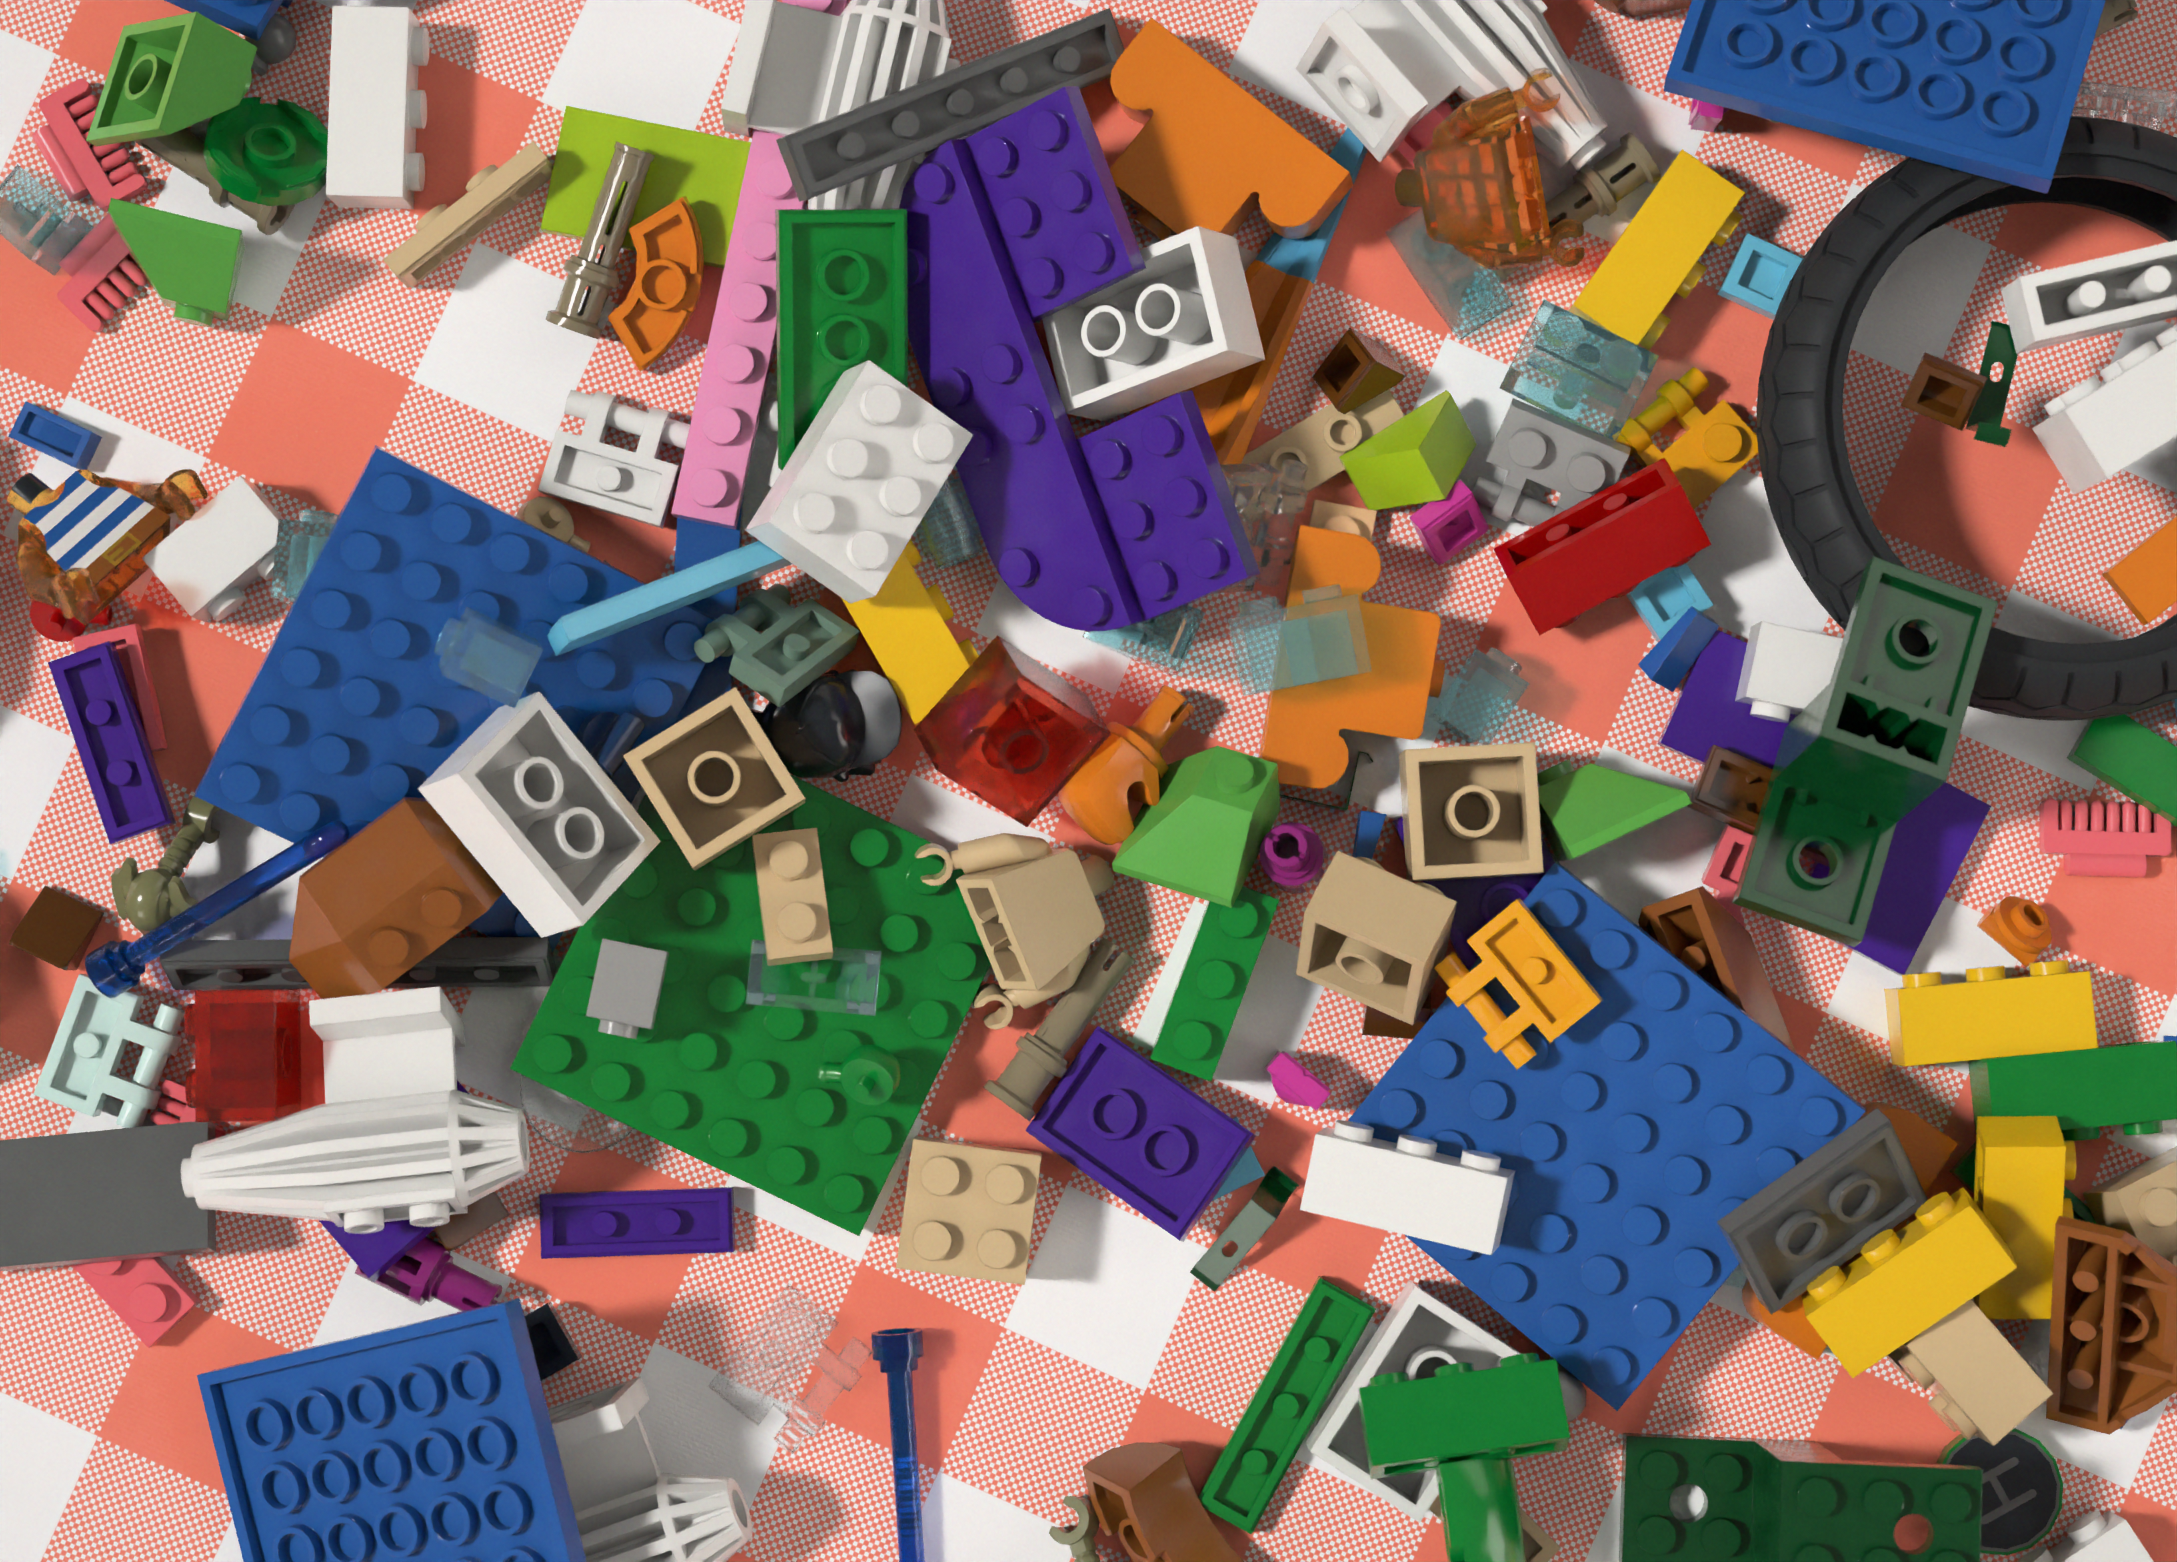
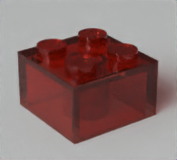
M998 635L914 728L936 771L1025 827L1032 823L1111 735V732L1084 692Z
M300 989L195 991V1004H188L185 1013L186 1038L189 1043H195V1069H189L187 1072L185 1095L188 1107L195 1108L196 1122L277 1121L280 1117L301 1111Z

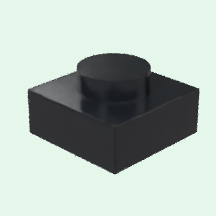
M551 1301L524 1316L541 1381L582 1358Z

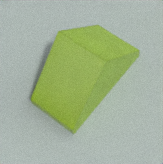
M1445 390L1346 452L1339 459L1366 508L1381 510L1446 499L1477 443L1452 395Z

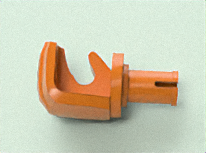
M1163 685L1158 695L1131 727L1117 722H1110L1104 730L1094 732L1075 749L1055 772L1054 789L1064 810L1088 835L1102 844L1113 845L1122 842L1131 835L1135 828L1128 809V789L1135 801L1156 806L1159 803V781L1169 769L1163 759L1161 750L1186 719L1191 717L1195 711L1190 703H1186L1184 706L1181 705L1187 699L1173 688Z

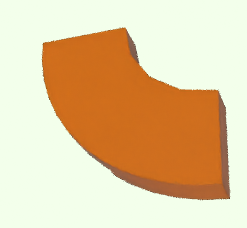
M686 196L681 197L629 228L637 251L636 278L626 300L607 317L640 372L658 361L680 338L692 318L701 293L704 275L703 242L696 216Z

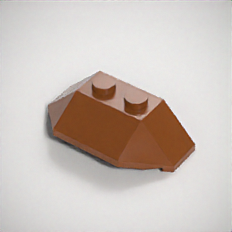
M404 797L300 875L289 961L321 999L369 995L384 989L487 912L504 892L426 798Z
M1703 886L1655 902L1641 909L1638 919L1640 928L1795 1051L1751 934Z
M2059 1216L2055 1224L2047 1387L2053 1394L2046 1402V1419L2110 1435L2124 1426L2126 1420L2149 1410L2177 1392V1266L2124 1230Z

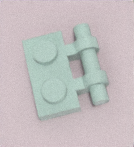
M79 974L33 1095L92 1117L100 1116L107 1095L124 1101L116 1124L124 1128L142 1127L148 1109H156L162 1093L157 1088L168 1056H176L182 1040V1036L178 1035L177 1032L185 1010L161 1003L153 1026L136 1020L145 998L144 995L87 974ZM128 1040L145 1046L133 1079L116 1074Z

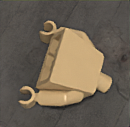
M1001 833L960 842L958 850L950 852L936 843L925 844L916 851L915 858H925L931 854H937L944 858L945 864L939 873L920 877L924 883L930 886H939L945 883L951 877L953 870L963 869L965 875L957 878L956 882L999 985L995 983L981 985L972 1003L975 1008H979L993 1000L1002 1002L997 1011L989 1013L983 1018L988 1028L1002 1029L1010 1023L1013 1017V1008L1021 1005L1024 1009H1028L1070 989L1074 985L1090 953V944L1104 932L1105 921L1095 897L1110 889L1114 884L1112 871L1104 859L1098 855H1091L1080 862L1077 853L1071 848H1051L1043 838L1010 833Z

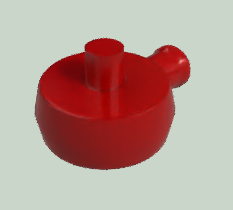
M52 583L44 586L34 596L30 607V619L34 628L42 636L57 642L72 641L74 637L81 636L90 624L109 626L113 616L110 605H91L88 597L80 589L66 583Z

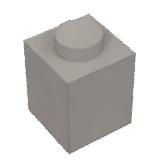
M602 939L586 1016L600 1019L598 1032L637 1039L639 1027L654 1028L669 952Z

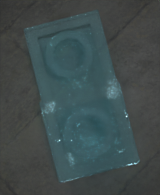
M1442 197L1435 198L1385 231L1388 239L1422 291L1458 340L1464 339L1513 306L1483 254L1473 249Z

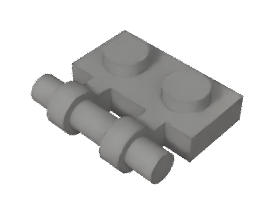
M1513 398L1486 459V462L1508 470L1502 485L1478 476L1472 493L1477 503L1491 508V516L1506 522L1512 517L1535 527L1578 504L1580 501L1582 502L1617 483L1630 455L1631 448ZM1529 479L1560 492L1561 494L1555 507L1521 494L1526 480Z

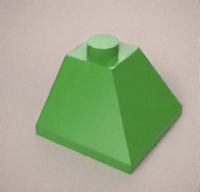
M198 12L123 26L86 141L97 147L170 135L240 105L241 99L247 93L252 82L251 67L258 47Z
M111 198L108 211L115 229L164 306L175 308L173 318L202 327H211L213 318L228 321L245 250L242 230Z
M1215 746L1168 764V772L1159 781V803L1156 806L1143 803L1133 822L1135 828L1131 835L1123 841L1112 863V868L1114 872L1232 908L1256 861L1262 841L1271 830L1281 810L1278 764L1224 747Z
M1570 759L1537 773V780L1540 785L1538 787L1540 826L1558 862L1574 859L1692 804L1686 791L1592 763L1575 770Z

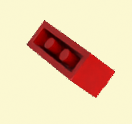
M1664 457L1494 548V551L1509 582L1540 636L1553 628H1562L1572 624L1583 612L1610 598H1619L1629 594L1640 582L1666 568L1678 567L1689 562L1698 551L1712 544L1680 482Z

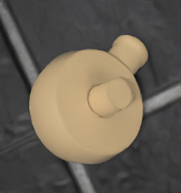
M536 497L527 501L519 508L516 517L586 553L588 552L591 545L590 542L573 534V519L566 507L557 500L549 497Z

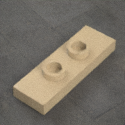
M532 141L501 167L497 168L496 165H490L482 169L466 184L465 189L468 193L449 208L446 204H441L427 212L415 226L418 232L383 259L384 262L407 288H413L549 181L553 170L552 164L537 144Z
M1390 390L1383 392L1346 414L1337 411L1331 403L1247 453L1243 458L1232 487L1228 486L1234 504L1247 527L1254 526L1346 471L1339 459L1340 456L1404 417V413Z

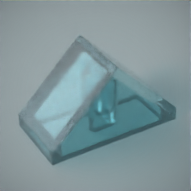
M17 164L0 184V234L28 259L55 276L61 268L58 263L94 226Z
M1186 605L1143 623L1107 631H1085L1082 637L1170 676H1174L1182 669L1205 612Z
M752 939L746 1004L875 1016L881 951L833 947L832 959H824L839 962L835 999L815 997L816 984H824L827 980L825 974L817 973L819 960L812 961L811 972H803L801 974V981L810 983L809 997L789 995L791 963L768 966L765 941Z

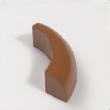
M1136 1442L1112 1448L1083 1466L1087 1489L1105 1535L1112 1536L1117 1533L1133 1562H1245L1220 1534L1202 1506L1188 1475L1182 1449L1163 1443Z

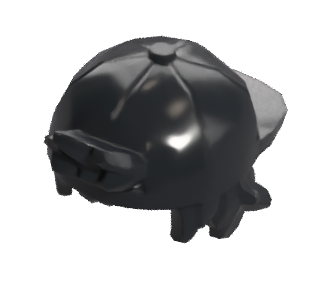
M851 669L838 673L836 670H830L812 681V683L781 707H777L769 701L763 711L750 708V711L788 772L800 778H834L842 783L849 779V775L871 776L875 773V764L881 763L882 759L888 757L899 744L902 732V709L898 696L890 682L873 671H856Z

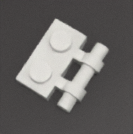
M570 390L565 403L564 413L586 420L581 436L556 429L538 490L543 494L663 529L681 468L679 465L659 460V452L663 443L685 449L690 424L671 419V412L651 407L649 412L616 403L617 398L615 395L596 391L594 396ZM609 427L641 436L636 453L603 443Z

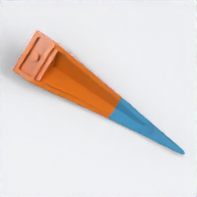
M1347 128L1329 156L1350 172L1354 184L1368 149ZM1352 188L1324 223L1310 236L1301 239H1289L1274 232L1244 272L1265 360L1181 391H1193L1225 480L1230 487H1232ZM1166 398L1160 399V400H1158V401H1155V402H1152V403L1147 404V405H1145V406H1142V407H1139V408H1137V409H1134V410H1132L1127 416H1129V415H1131V414H1133V413H1135V412H1137V411H1140V410H1142V409H1144V408H1146V407H1148V406H1151V405H1153V404H1155V403H1157V402H1159V401H1161V400H1164V399H1166Z

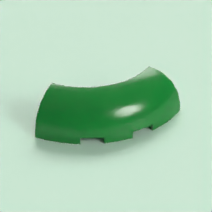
M1478 1459L1439 1464L1436 1470V1479L1448 1562H1526L1513 1462L1507 1459Z

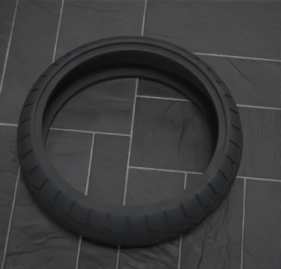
M2071 116L2047 194L1909 157L1875 179L1856 198H1853L1833 218L1804 256L1778 306L1763 354L1756 407L1758 453L1770 510L1789 556L1818 602L1845 631L1865 565L1874 556L1907 568L1892 552L1875 527L1860 497L1848 458L1842 410L1844 376L1850 346L1867 302L1889 266L1908 245L1926 233L1954 219L1981 210L2011 204L2042 202L2071 204L2101 210L2128 219L2158 234L2168 242L2176 241V137L2155 129L2127 122ZM2177 614L2159 626L2134 638L2105 643L2073 644L2048 642L2018 636L1991 626L1968 706L2018 718L2073 721L2124 715L2177 699ZM1912 627L1900 629L1899 641L1902 648L1908 654L1915 657L1928 656L1929 642L1920 630Z

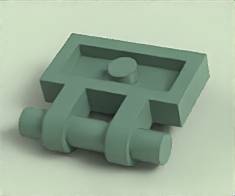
M776 583L767 590L757 589L742 599L739 610L734 614H722L709 623L705 628V635L695 642L694 650L702 661L708 663L719 656L728 657L733 654L728 673L777 707H781L812 683V681L816 680L855 650L860 631L812 598H808L798 607L793 608L789 605L791 595L784 585Z

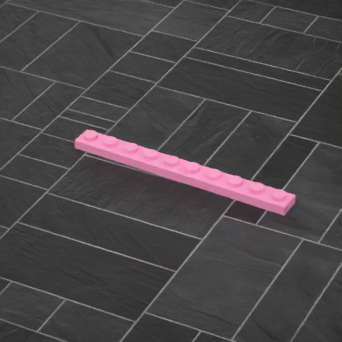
M782 0L783 3L840 16L849 4V0ZM754 129L671 512L675 518L734 530L737 527L777 340L775 209H805L807 201L799 202L776 139L784 136Z

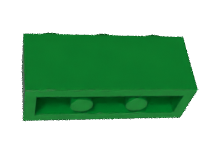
M1243 886L1232 908L1211 901L1207 902L1149 1056L1150 1059L1210 1082L1212 1081L1279 899Z
M2153 1040L2100 1045L2098 1048L1968 1061L1975 1134H1977V1117L2057 1116L2064 1141L2100 1138L2099 1126L2120 1124L2123 1126V1135L2163 1132L2162 1120L2177 1119L2176 1041Z
M1536 1353L1508 1356L1500 1360V1367L1477 1371L1474 1370L1472 1363L1449 1364L1435 1369V1377L1409 1380V1375L1405 1372L1386 1373L1371 1378L1369 1380L1370 1386L1359 1388L1358 1405L1371 1479L1437 1470L1438 1465L1442 1463L1478 1459H1514L1566 1451L1570 1440L1556 1359L1540 1361L1539 1355Z

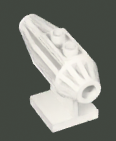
M746 0L721 105L724 131L749 137L751 128L786 136L959 67L961 60L949 58L952 39H950L944 0H851L840 16L777 0ZM937 148L808 200V209H899L903 189L907 181L925 157Z
M1362 0L1349 12L1343 6L1340 7L1322 23L1295 68L1379 163L1398 148L1415 124L1454 92L1495 122L1519 116H1530L1536 152L1553 163L1559 170L1571 163L1579 171L1607 146L1600 135L1608 126L1543 14L1548 7L1542 0Z
M440 986L309 1000L310 1026L323 1041L325 1104L195 1144L192 1149L191 1158L182 1160L181 1181L185 1196L187 1198L195 1197L200 1209L333 1221L338 1227H344L345 1232L352 1234L379 1232L384 1229V1222L409 1219L410 1224L413 1226H439L448 1223L450 1215L468 1213V1205L529 1172L530 1150L528 1130L524 1112L521 1108L457 1090L455 1048L465 1047L464 1022Z
M641 1376L548 1409L587 1562H726L751 1540L753 1530L749 1509L739 1485L732 1477L660 1473L638 1414L649 1401Z

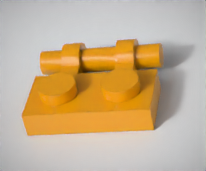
M1692 367L1677 381L1673 379L1666 381L1656 390L1658 398L1634 419L1630 416L1623 419L1613 428L1615 436L1611 438V440L1630 447L1629 456L1632 455L1643 468L1665 457L1693 509L1698 507L1758 454L1756 434L1724 399L1706 415L1697 408L1693 400L1708 388L1710 383L1696 367ZM1672 418H1675L1686 432L1661 453L1653 444L1651 437Z
M1520 898L1515 900L1467 940L1469 945L1483 960L1472 971L1467 969L1454 952L1434 967L1436 972L1450 987L1445 993L1457 1007L1463 1004L1487 1033L1483 1038L1494 1053L1501 1050L1516 1069H1519L1537 1054L1521 1035V1032L1532 1023L1537 1026L1551 1043L1603 1001L1602 997ZM1495 977L1520 1006L1508 1018L1483 988Z

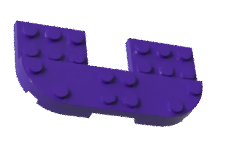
M1064 86L965 139H951L935 149L922 161L907 181L899 205V209H907L908 339L933 406L973 434L955 465L992 563L1009 589L1032 611L1053 623L1074 630L1107 631L1158 618L1261 574L1192 390L1174 394L1076 440L1033 323L1146 269L1079 86Z

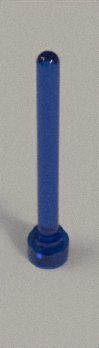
M339 820L331 821L131 943L123 940L120 943L116 941L105 943L89 953L85 958V967L90 980L103 995L109 998L118 997L139 983L140 975L145 972L147 963L345 843L350 835L348 826Z
M884 1329L872 1332L871 1342L873 1360L879 1361L880 1372L887 1374L899 1562H925L912 1371L918 1369V1358L924 1356L922 1329Z

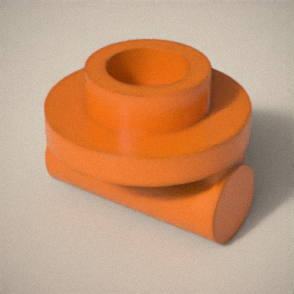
M2015 896L2004 898L1996 907L1990 908L1977 923V927L2025 967H2028L2029 963H2033L2040 953L2050 945L2052 940L2050 923L2045 911L2035 902Z

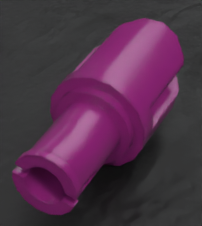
M1285 822L1275 826L1265 835L1260 846V862L1264 872L1280 890L1290 894L1304 893L1306 890L1302 885L1312 880L1318 882L1324 874L1322 865L1324 858L1328 860V854L1321 839L1310 827L1298 822Z
M427 1236L415 1247L407 1251L399 1261L373 1282L420 1306L425 1302H432L435 1298L459 1311L495 1304L498 1301L494 1298H498L502 1292L501 1285L493 1284L453 1264L454 1258L450 1255L451 1252H448L443 1244ZM357 1266L355 1274L371 1281Z

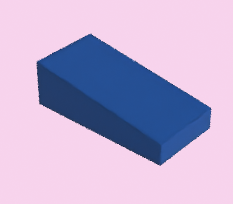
M25 401L8 436L83 472H86L102 439L101 436Z
M1691 606L1638 665L1652 681L1673 692L1714 635L1719 625L1714 619Z
M1360 811L1358 813L1352 857H1365L1372 860L1387 814Z

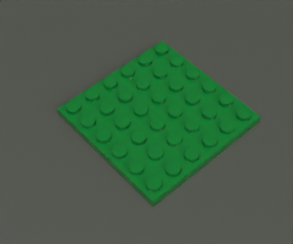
M791 775L803 794L805 803L756 834L817 828L833 957L832 959L768 966L752 836L694 871L645 793L637 813L661 842L589 920L579 927L510 1069L860 1236L991 964L956 882V879L965 875L963 869L953 870L951 877L939 886H930L924 883L920 878L921 876L937 874L943 869L945 864L944 858L937 854H931L925 858H915L916 851L921 846L931 842ZM602 939L669 952L654 1028L639 1027L637 1039L598 1032L600 1019L586 1016ZM863 1045L879 1046L888 1050L898 1060L902 1071L898 1091L887 1102L879 1105H866L850 1097L841 1083L822 1082L820 1076L822 1064L824 1062L843 1064L844 1059L855 1048Z

